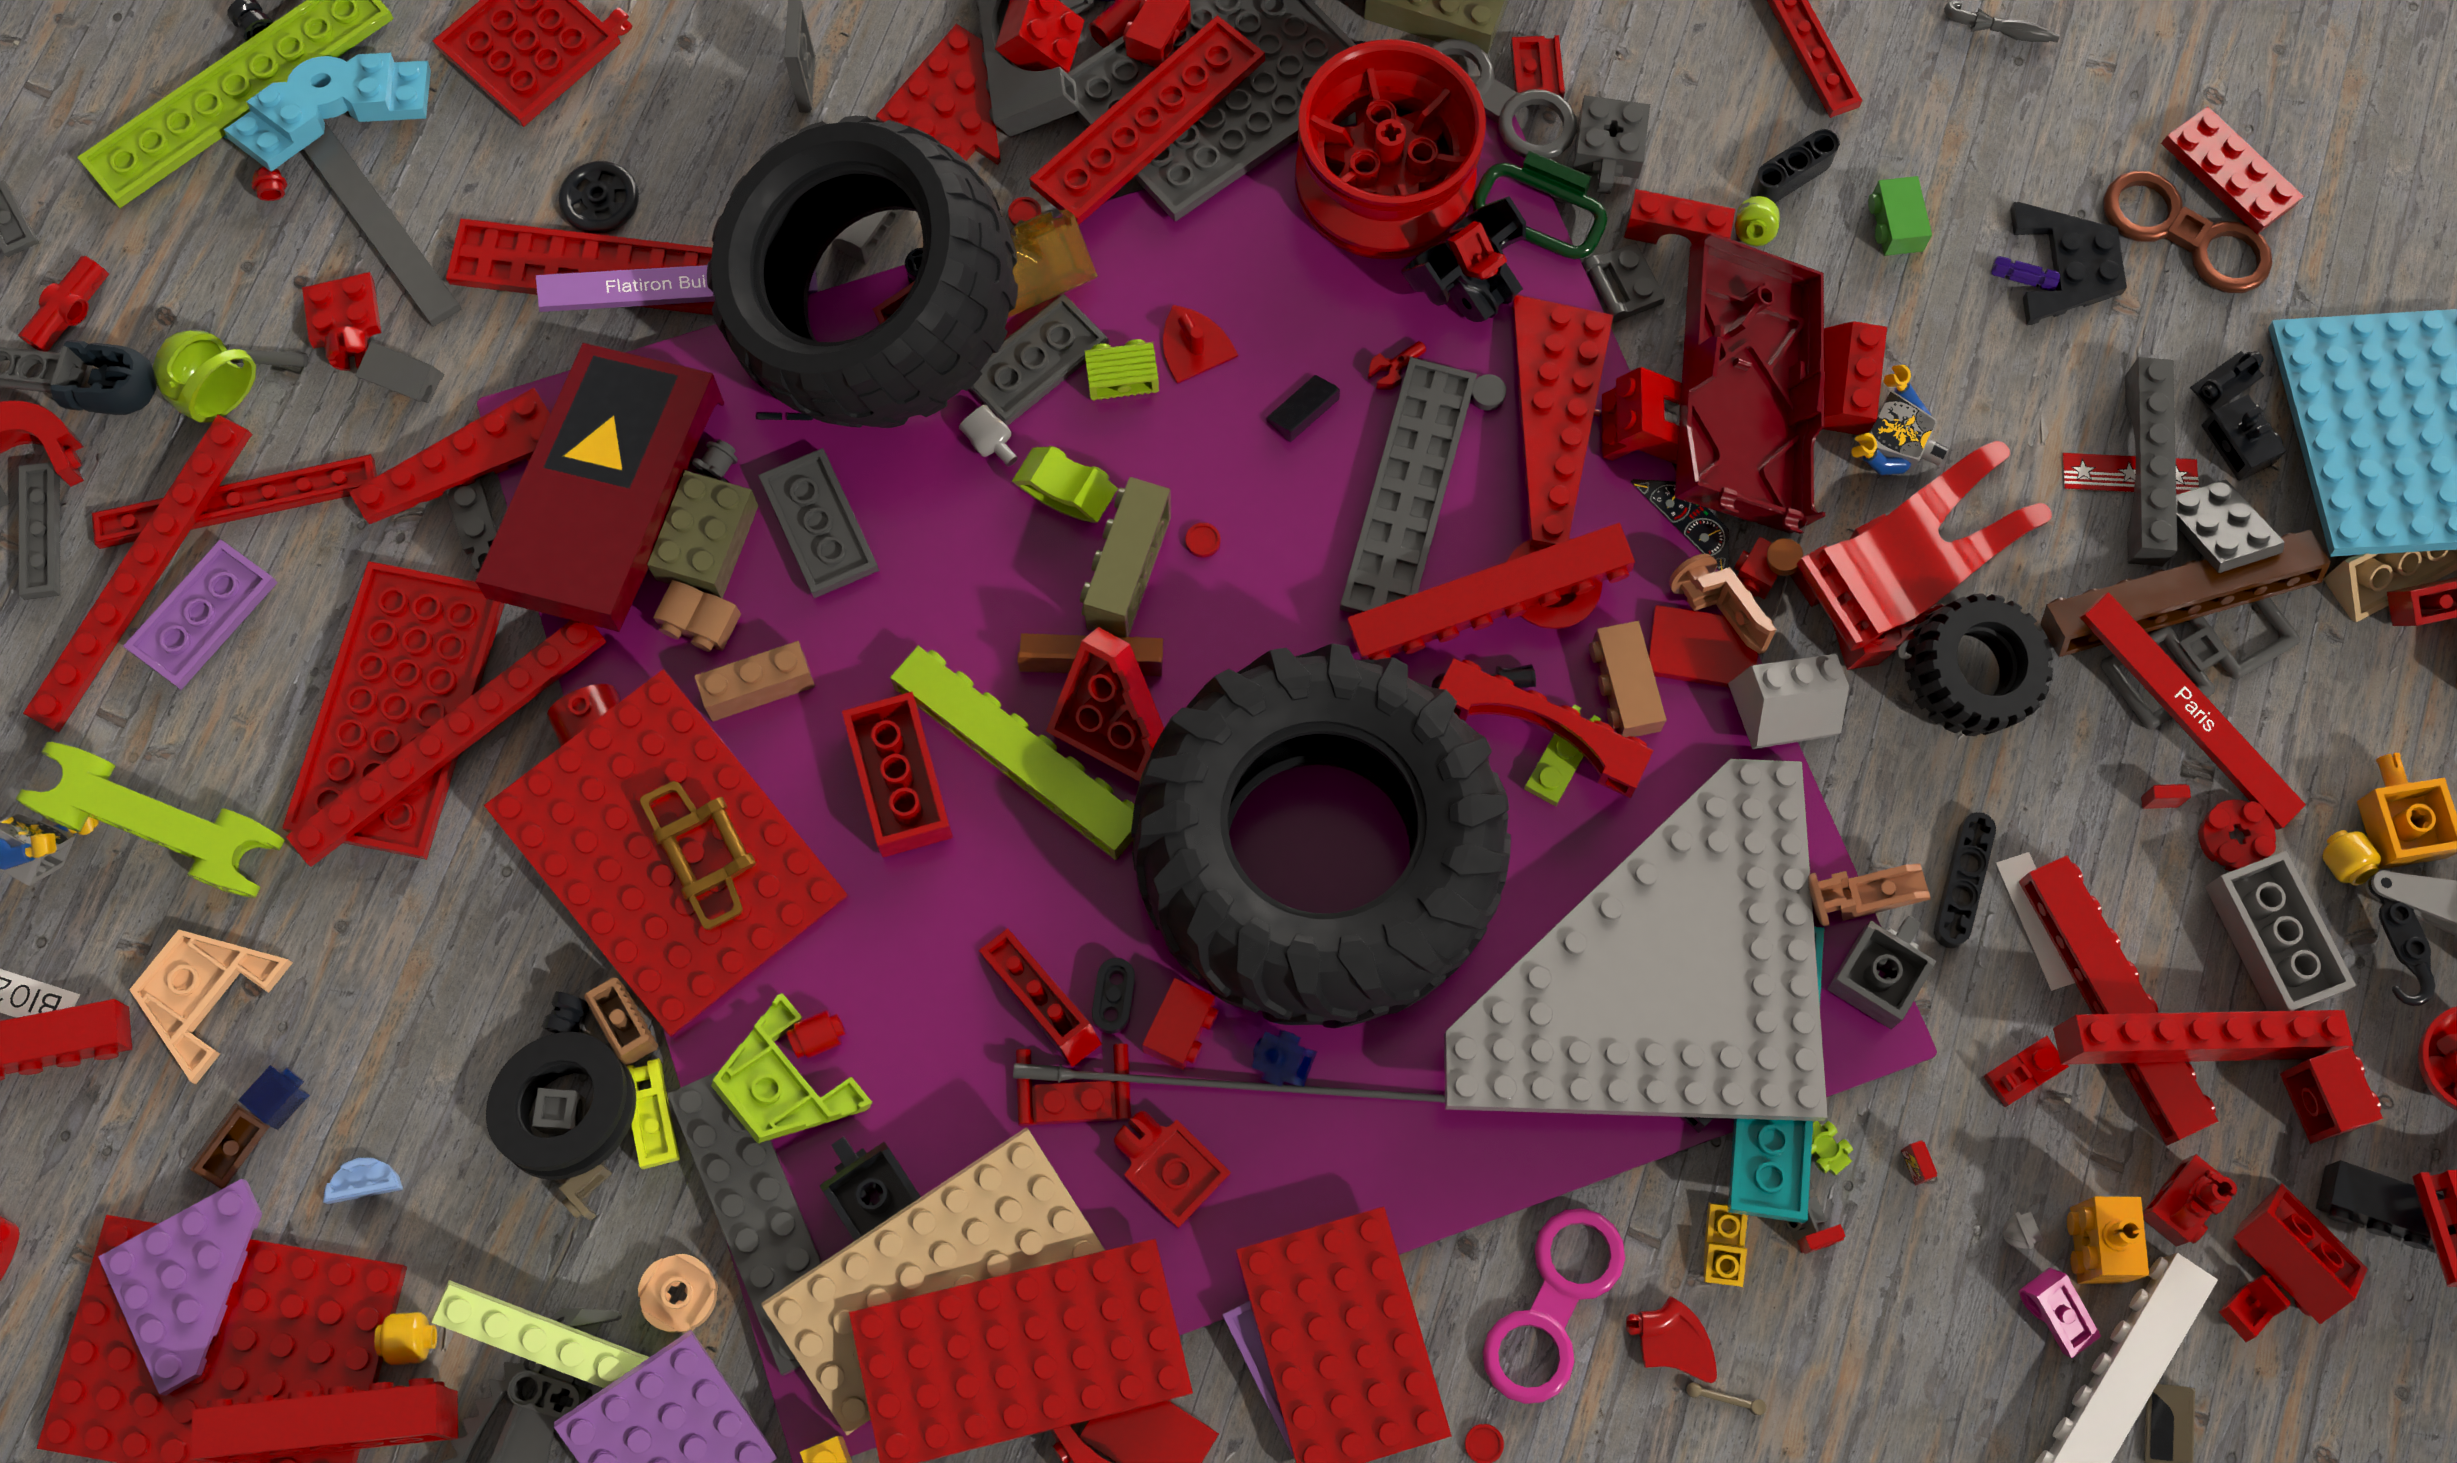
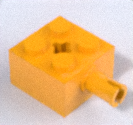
M2394 753L2393 757L2391 754L2378 757L2376 763L2379 766L2385 787L2374 789L2357 801L2368 839L2381 856L2380 865L2377 868L2381 870L2448 859L2456 854L2457 813L2445 777L2411 783L2408 782L2400 753Z
M2095 1196L2070 1207L2071 1212L2067 1215L2068 1233L2073 1235L2074 1251L2071 1253L2070 1263L2072 1272L2077 1274L2078 1284H2125L2149 1276L2141 1197Z

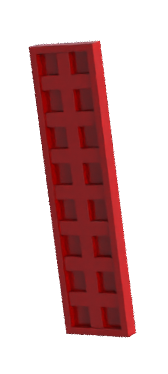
M460 218L446 279L449 285L537 295L536 275L708 265L712 258V247ZM714 302L637 307L713 315L712 307Z

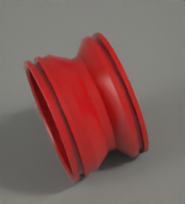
M1381 39L1354 45L1330 58L1317 70L1306 86L1299 109V148L1296 157L1295 187L1305 216L1324 238L1347 252L1362 257L1386 260L1419 255L1450 237L1449 231L1466 217L1471 206L1476 185L1477 164L1481 156L1486 130L1483 101L1469 75L1455 61L1440 51L1420 43L1397 39ZM1396 109L1412 113L1399 117L1396 114ZM1355 112L1356 126H1338L1343 119ZM1442 136L1447 141L1450 155L1438 153L1436 143ZM1419 157H1420V158H1424V159H1427V160H1426V161H1419V160H1417V159H1415V158H1419ZM1326 161L1344 166L1338 177L1328 168ZM1359 169H1367V170H1369L1370 172L1363 173V172H1360V171H1358V170H1359Z

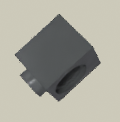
M538 1088L532 1126L543 1134L564 1135L582 1121L586 1098L577 1091Z

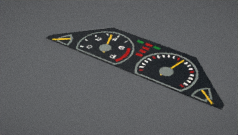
M1633 479L1631 481L1702 554H1709L1716 559L1719 571L1729 568V529L1708 508L1675 498L1676 482L1642 479Z

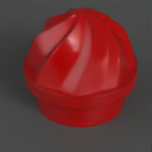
M262 167L254 172L251 186L259 199L274 201L284 197L287 181L282 177L279 169L269 171L267 168Z

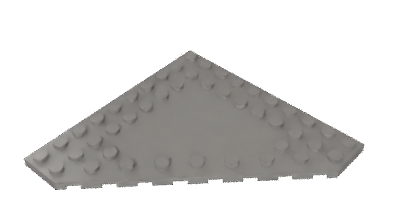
M1749 759L1728 760L1448 1028L1444 1034L1445 1109L1824 1121L1827 1119L1813 908L1808 885L1810 866L1802 762Z

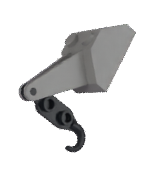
M2387 870L2380 871L2367 880L2366 890L2372 898L2381 901L2382 906L2379 909V920L2397 959L2417 977L2420 984V991L2414 996L2403 993L2398 986H2393L2392 991L2402 1003L2410 1006H2421L2427 1003L2434 995L2435 981L2431 972V948L2418 919L2455 935L2452 944L2457 953V881L2402 874Z

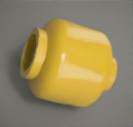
M2341 830L2327 839L2328 845L2323 851L2322 858L2335 878L2341 883H2351L2353 886H2358L2366 883L2371 876L2379 872L2377 867L2380 865L2381 856L2364 833L2359 831L2348 833L2346 830Z
M421 1312L390 1314L384 1319L383 1324H379L376 1328L374 1340L376 1353L378 1356H383L384 1361L389 1365L422 1363L427 1358L429 1350L436 1347V1326L430 1325L426 1315Z

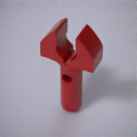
M1417 341L1393 359L1385 358L1379 353L1371 360L1368 379L1379 371L1389 370L1387 376L1377 381L1376 389H1394L1401 384L1402 377L1399 375V370L1408 365L1410 357L1417 359L1426 352L1425 344Z

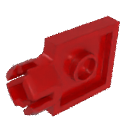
M367 272L302 287L308 338L313 349L325 347L326 358H328L330 365L342 371H351L349 357L355 355L356 368L358 369L368 348L369 338L381 333L375 283L371 273Z
M1141 1110L1134 1114L1128 1123L1142 1138L1139 1140L1125 1125L1114 1137L1116 1147L1129 1158L1131 1163L1123 1176L1178 1229L1231 1172L1177 1119L1171 1125L1164 1127L1156 1122L1147 1112Z

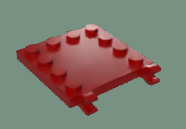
M480 0L432 40L437 50L520 125L525 127L621 44L618 35H625L633 26L627 20L629 18L628 14L620 7L616 8L602 22L578 0Z

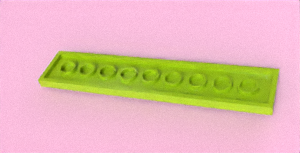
M306 0L77 158L119 208H122L226 135L225 128L250 112L246 101L270 84L287 82L293 69L311 58L321 56L340 57L394 18L381 0Z

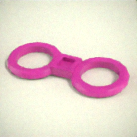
M1584 1208L1566 1209L1549 1218L1539 1231L1534 1248L1536 1267L1544 1281L1530 1309L1513 1311L1502 1317L1487 1333L1482 1351L1484 1370L1492 1385L1508 1399L1524 1404L1542 1403L1561 1392L1571 1378L1575 1363L1573 1344L1565 1331V1327L1578 1301L1595 1299L1608 1292L1621 1277L1625 1263L1623 1240L1614 1224L1600 1213ZM1582 1224L1594 1228L1603 1236L1608 1245L1609 1261L1607 1269L1599 1279L1591 1283L1577 1284L1566 1280L1557 1272L1552 1263L1550 1249L1553 1238L1559 1230L1569 1225ZM1532 1326L1542 1329L1552 1338L1557 1347L1559 1361L1556 1372L1548 1382L1539 1387L1526 1388L1515 1384L1506 1377L1500 1366L1498 1352L1501 1341L1508 1332L1517 1327Z

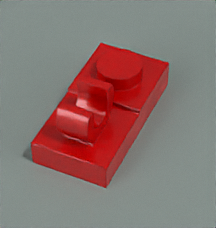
M2046 1035L1983 1077L2003 1106L2007 1107L2069 1066L2060 1064L2058 1050Z

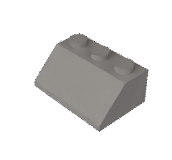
M1837 654L1753 665L1728 683L1752 749L1839 735L1842 731L1849 684Z

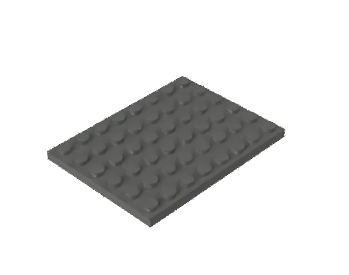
M1190 0L1191 22L1181 39H1177L1174 43L1172 54L1218 15L1265 52V62L1134 176L1136 181L1174 222L1297 139L1300 104L1309 81L1317 70L1330 58L1356 45L1312 0ZM1123 36L1067 73L1076 81L1079 111L1074 112V114L1088 128L1155 70L1156 67L1128 57L1126 54V43L1123 40Z

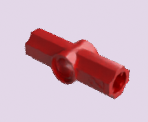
M81 256L59 284L52 283L43 290L39 298L40 308L18 336L37 351L48 352L69 325L76 326L84 320L89 309V299L108 277L109 273L94 260L87 256Z

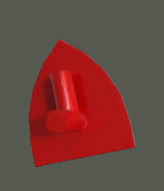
M1177 305L1172 306L1165 321L1163 348L1168 367L1177 384L1239 356L1222 328L1210 318L1193 309Z

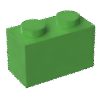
M1919 177L1879 180L1873 193L1869 195L1868 206L1870 213L1875 214L1877 223L1875 237L1877 243L1882 244L1884 256L1924 252L1932 237Z

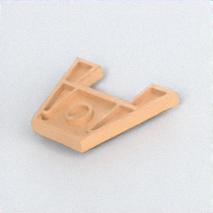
M178 929L129 990L189 1081L197 1084L220 1053L193 1035V1031L240 973L269 993L293 962L285 958Z

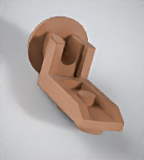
M1699 554L1687 559L1675 569L1669 580V586L1673 593L1685 594L1688 598L1687 602L1694 611L1716 604L1746 646L1759 654L1767 651L1776 628L1731 568L1715 572L1717 568L1716 559L1709 554Z
M1920 863L1902 865L1848 879L1846 871L1831 874L1832 878L1818 881L1815 872L1808 876L1812 906L1822 926H1830L1827 913L1840 910L1842 920L1845 921L1931 900Z

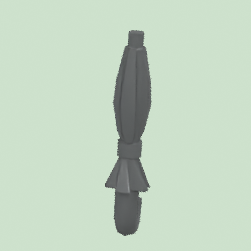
M1949 1L1944 7V12L1949 19L1971 26V32L1990 29L1996 32L2000 31L2011 38L2021 41H2052L2057 43L2059 40V34L2052 33V31L2025 20L2002 21L2000 18L1990 17L1980 8L1975 13L1960 10L1962 1Z

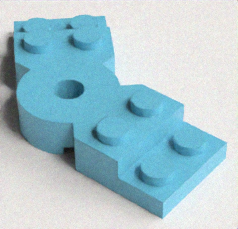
M391 53L357 54L347 62L332 56L311 58L295 67L290 73L287 82L272 83L246 101L250 112L225 128L224 131L231 142L269 171H273L324 134L325 122L323 119L337 117L347 111L358 122L426 119L431 69L428 61L394 62Z

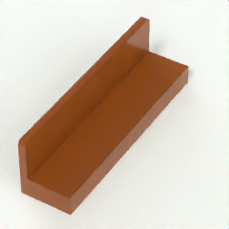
M1021 633L1020 652L1017 653L1020 672L1069 673L1081 641L1088 635ZM1118 637L1130 643L1143 676H1162L1163 638Z

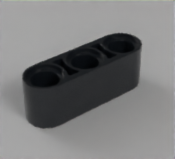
M1819 129L1764 163L1759 168L1752 185V197H1767L1776 203L1825 172L1831 166L1840 145L1837 134L1828 129Z

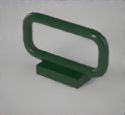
M1531 151L1528 152L1523 162V168L1514 164L1499 163L1491 166L1484 173L1473 196V211L1486 205V198L1497 178L1502 176L1509 177L1583 208L1594 216L1591 229L1581 245H1570L1526 226L1525 241L1570 259L1585 258L1595 250L1604 233L1608 219L1603 205L1596 199L1586 195L1591 176Z

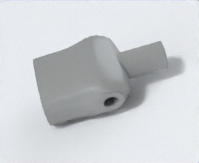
M987 405L977 408L959 425V429L970 440L973 447L982 457H987L995 452L1008 467L1017 461L1018 457L1005 444L1011 437V430L994 415Z

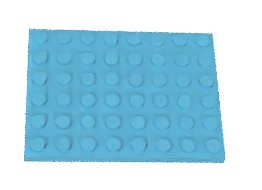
M2457 309L2272 320L2268 329L2330 557L2367 553L2386 554L2457 550Z

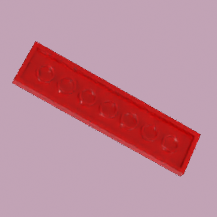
M1217 15L1029 178L1030 186L1079 226L1265 62V52Z

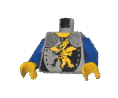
M1906 365L1892 366L1895 374L1885 375L1883 382L1887 387L1896 388L1894 392L1890 391L1870 432L1855 437V441H1858L1860 446L1853 447L1851 454L1853 457L1865 461L1880 475L1912 473L1921 458L1939 466L1949 447L1930 439L1938 422L1932 417L1910 384L1911 373Z
M15 813L0 821V870L31 886L62 868L76 833L79 835L91 833L99 824V821L88 817L81 832H77L59 824L51 826L23 814Z

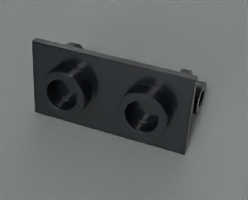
M2240 351L2192 385L2190 389L2213 412L2264 377V374L2259 370L2261 363L2264 361L2263 356L2258 351L2245 354Z

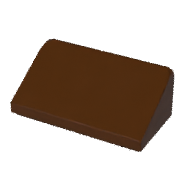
M235 1103L188 1166L189 1169L220 1189L225 1188L269 1129L270 1125Z

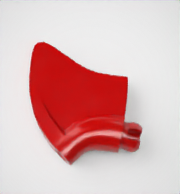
M1669 1296L1660 1309L1640 1311L1639 1314L1631 1313L1626 1317L1627 1332L1630 1335L1639 1334L1644 1368L1670 1367L1706 1383L1716 1381L1715 1356L1708 1334L1698 1317L1682 1302Z

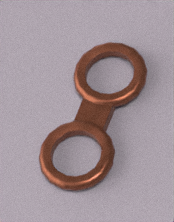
M2131 171L2118 176L2108 186L2103 203L2104 213L2111 226L2117 227L2118 232L2124 237L2138 242H2155L2166 238L2191 252L2193 265L2200 278L2212 288L2226 293H2245L2258 288L2268 278L2273 264L2272 254L2269 245L2260 233L2256 234L2248 225L2237 221H2220L2213 224V222L2189 208L2183 207L2182 198L2176 187L2163 176L2150 171ZM2132 186H2146L2154 189L2163 197L2167 204L2168 215L2166 220L2154 227H2142L2132 223L2123 215L2119 208L2120 193ZM2221 236H2232L2243 240L2252 248L2256 255L2257 266L2254 273L2244 278H2230L2222 275L2213 268L2208 259L2207 248L2209 243Z

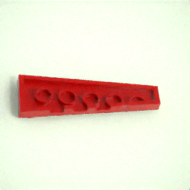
M533 387L349 493L368 524H372L415 507L421 502H427L440 497L445 490L457 485L467 486L475 483V478L494 471L497 474L508 470V465L525 458L528 461L530 460L550 416V412Z

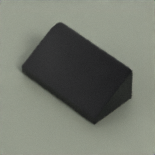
M1314 375L1266 417V420L1289 442H1292L1339 400L1340 389L1327 380Z

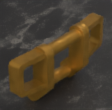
M676 781L643 795L640 798V803L655 831L652 835L657 844H662L683 886L681 892L685 900H690L704 929L711 930L741 915L743 908L732 879L754 866L756 861L751 853L747 854L725 811L728 806L724 798H716L696 809L684 789ZM670 792H676L691 814L661 828L650 805L654 800ZM713 819L734 861L696 880L675 837ZM726 882L734 903L733 909L713 920H708L696 897Z

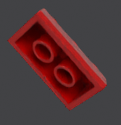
M1852 321L1824 328V372L1826 373L1824 383V430L1862 435L1869 433L1878 415L1887 335L1886 326Z
M2282 1183L2240 1223L2233 1236L2240 1250L2249 1258H2254L2265 1269L2268 1278L2276 1286L2283 1287L2294 1298L2299 1310L2307 1316H2312L2319 1324L2325 1322L2356 1299L2368 1270Z

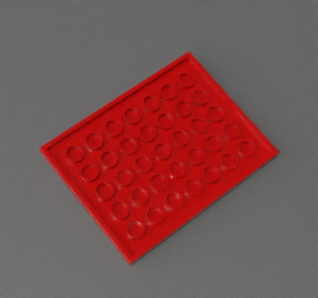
M664 669L484 804V807L670 1037L679 1032L848 897L845 890ZM673 781L681 785L696 809L716 798L723 797L728 806L725 811L747 854L751 853L756 861L754 866L732 879L743 908L741 915L711 930L704 929L690 900H685L681 892L683 886L662 844L656 843L652 835L655 831L640 803V798L643 795ZM670 792L654 800L650 805L661 828L691 814L676 792ZM713 819L675 837L696 880L734 861ZM726 882L696 897L708 920H713L731 911L734 906Z
M106 1215L36 1449L116 1463H210L191 1459L192 1409L207 1408V1401L233 1399V1403H247V1397L254 1395H273V1398L288 1399V1392L304 1390L313 1391V1394L328 1395V1388L353 1386V1390L368 1391L369 1384L378 1383L384 1360L383 1356H378L375 1350V1331L379 1324H383L387 1316L396 1313L407 1266L250 1239L246 1248L248 1254L238 1280L233 1283L225 1305H228L217 1336H213L205 1357L207 1362L202 1375L167 1395H160L99 1260L100 1255L159 1223ZM360 1449L236 1463H357Z

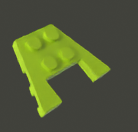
M783 993L777 995L771 1007L764 1016H761L751 1033L738 1046L711 1084V1087L757 1143L864 1112L872 1104V1101L852 1077L823 1097H819L774 1043V1041L785 1035L788 1030L793 1029L794 1024L802 1021L803 1018Z

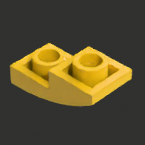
M1708 1202L1704 1250V1282L1743 1287L1747 1256L1745 1238L1748 1215L1729 1213L1728 1205Z

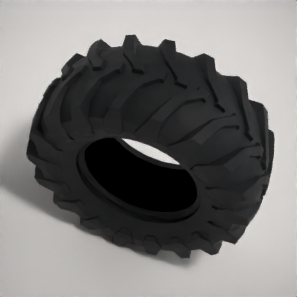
M1332 643L1296 657L1287 648L1269 650L1237 673L1227 669L1214 676L1204 685L1186 708L1182 707L1171 717L1152 750L1138 786L1131 835L1134 838L1132 850L1133 865L1137 875L1138 888L1156 931H1161L1168 946V951L1177 962L1196 979L1204 978L1209 983L1212 995L1228 1004L1254 1013L1260 1010L1262 1011L1263 1018L1272 1023L1282 1025H1323L1327 1028H1342L1360 1024L1382 1015L1398 1013L1441 985L1470 956L1486 933V925L1496 913L1501 900L1500 895L1506 882L1511 848V834L1507 833L1509 819L1507 811L1510 808L1507 793L1498 773L1491 770L1488 757L1492 749L1487 739L1476 732L1463 719L1460 720L1454 713L1457 701L1446 689L1432 688L1409 679L1408 665L1394 657L1378 660L1353 659L1349 646ZM1305 765L1340 767L1368 779L1390 798L1402 817L1410 848V861L1406 869L1384 894L1363 906L1348 911L1312 913L1288 907L1272 899L1261 891L1245 874L1235 857L1229 837V830L1239 807L1245 798L1262 782L1282 771Z

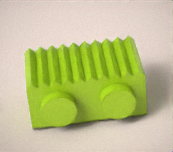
M1135 339L1128 341L1124 346L1111 347L1109 344H1097L1091 350H1084L1091 400L1159 392L1153 342L1145 343L1144 340Z

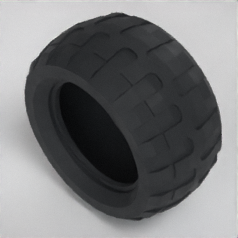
M846 116L838 123L831 124L821 121L801 129L797 135L782 143L778 142L769 148L749 172L742 176L732 190L731 197L725 206L723 214L718 218L712 235V241L714 242L712 258L707 265V285L715 297L712 313L719 330L750 378L774 398L790 408L828 424L861 428L863 425L880 428L898 427L904 425L910 417L917 415L928 417L945 408L947 401L962 389L967 391L983 374L981 369L988 362L992 353H997L1002 346L1008 332L1005 329L1008 314L1011 310L1015 309L1018 296V284L1015 282L1013 267L1017 263L1014 242L1006 221L1000 213V207L991 188L958 153L938 142L933 136L891 120L881 122L879 120H872L868 116ZM888 210L917 212L922 227L923 253L915 282L902 304L883 323L861 336L839 342L816 341L808 318V293L815 268L828 246L846 228L874 213Z

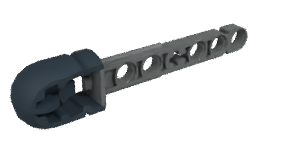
M76 340L66 341L61 353L0 346V362L4 360L10 361L8 369L0 374V387L52 393L56 403L65 409L78 411L84 409L95 413L127 415L139 411L148 405L157 387L150 361L140 352L128 347L102 343L88 344L84 341ZM42 364V370L37 376L33 378L27 377V372L31 366ZM87 366L99 368L91 370L87 382L91 388H81Z

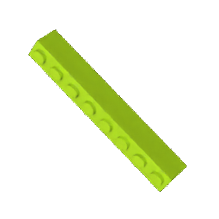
M918 645L890 677L894 689L900 694L913 691L919 709L1114 860H1117L1134 839L1131 835L1134 803L1127 799L1123 802L1112 794L1113 789L1104 780L1098 777L1095 780L1084 773L1085 768L1079 761L1072 756L1064 758L1056 751L1057 746L1048 737L1042 734L1039 737L1028 730L1029 725L1023 718L1015 713L1011 716L1000 708L1002 706L1001 703L988 692L982 695L973 688L974 683L967 675L961 671L952 672L945 666L947 664L946 661L934 650L926 652Z

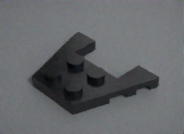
M2014 202L2012 204L2010 212L2014 235H2049L2054 271L2060 273L2059 283L2056 287L2057 291H2029L2023 296L2026 325H2033L2039 323L2043 318L2052 315L2057 317L2065 314L2067 310L2082 305L2086 307L2124 293L2127 284L2117 227L2022 202Z

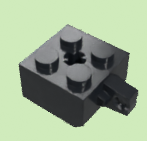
M844 1136L831 1145L842 1163L834 1167L837 1174L819 1186L854 1241L921 1197L885 1141L868 1153H866L864 1148L855 1153ZM875 1189L877 1193H880L883 1190V1193L879 1195L881 1200L876 1205L872 1202L869 1205L866 1204L870 1200L868 1194L870 1191Z

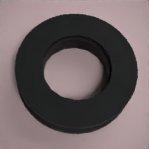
M577 1032L547 1035L523 1047L500 1070L492 1084L487 1100V1129L496 1148L525 1173L547 1180L576 1177L600 1165L622 1143L630 1129L635 1114V1083L627 1066L618 1059L609 1047L597 1038ZM573 1073L584 1074L590 1077L593 1083L594 1097L589 1112L582 1121L564 1135L552 1138L536 1137L530 1129L529 1114L537 1097L538 1088H544L558 1077Z

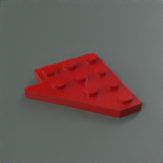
M956 23L877 113L876 120L881 122L891 120L923 131L933 136L941 144L953 149L965 161L977 151L998 165L1001 159L996 126L993 124L989 113L992 105L991 97L986 88L988 74L987 67L982 58V52H984L983 41Z

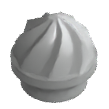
M2031 1211L2022 1215L2020 1212H2016L2015 1215L2005 1222L2003 1236L2011 1246L2033 1249L2035 1248L2033 1244L2043 1241Z

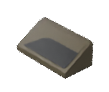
M2156 1385L2146 1402L2144 1463H2193L2195 1388Z

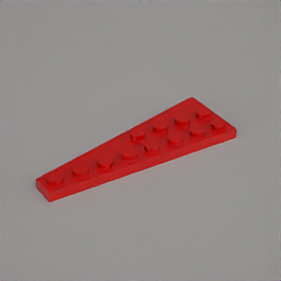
M1515 295L1512 305L1514 313L1513 329L1516 339V366H1518L1519 378L1518 394L1521 430H1523V458H1525L1526 468L1525 485L1528 494L1530 546L1544 549L1569 540L1613 315Z

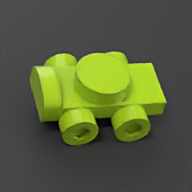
M1815 1121L1813 1123L1811 1155L1813 1154L1818 1159L1815 1165L1823 1174L1830 1171L1835 1176L1852 1162L1848 1154L1853 1151V1147L1846 1139H1842L1837 1143L1832 1138L1838 1133V1130L1830 1121L1823 1125Z

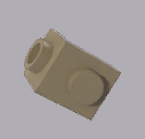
M602 1162L592 1170L570 1178L559 1187L566 1196L562 1201L563 1205L575 1218L583 1215L591 1221L597 1215L583 1199L613 1173Z

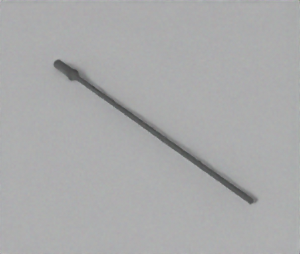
M1014 1063L1013 1078L1058 1081V1083L1076 1078L1445 1102V1095L1086 1072L1074 1071L1063 1067L1062 1064L1060 1066Z

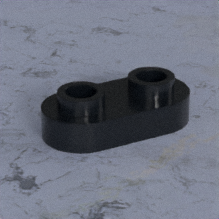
M1111 958L1105 961L1100 966L1097 975L1092 1018L1095 1026L1100 1031L1108 1034L1118 1033L1123 1030L1130 1018L1135 973L1132 965L1122 958ZM1114 974H1120L1124 980L1121 984L1114 985L1110 982V977ZM1115 1010L1118 1013V1017L1114 1021H1108L1104 1018L1106 1011Z

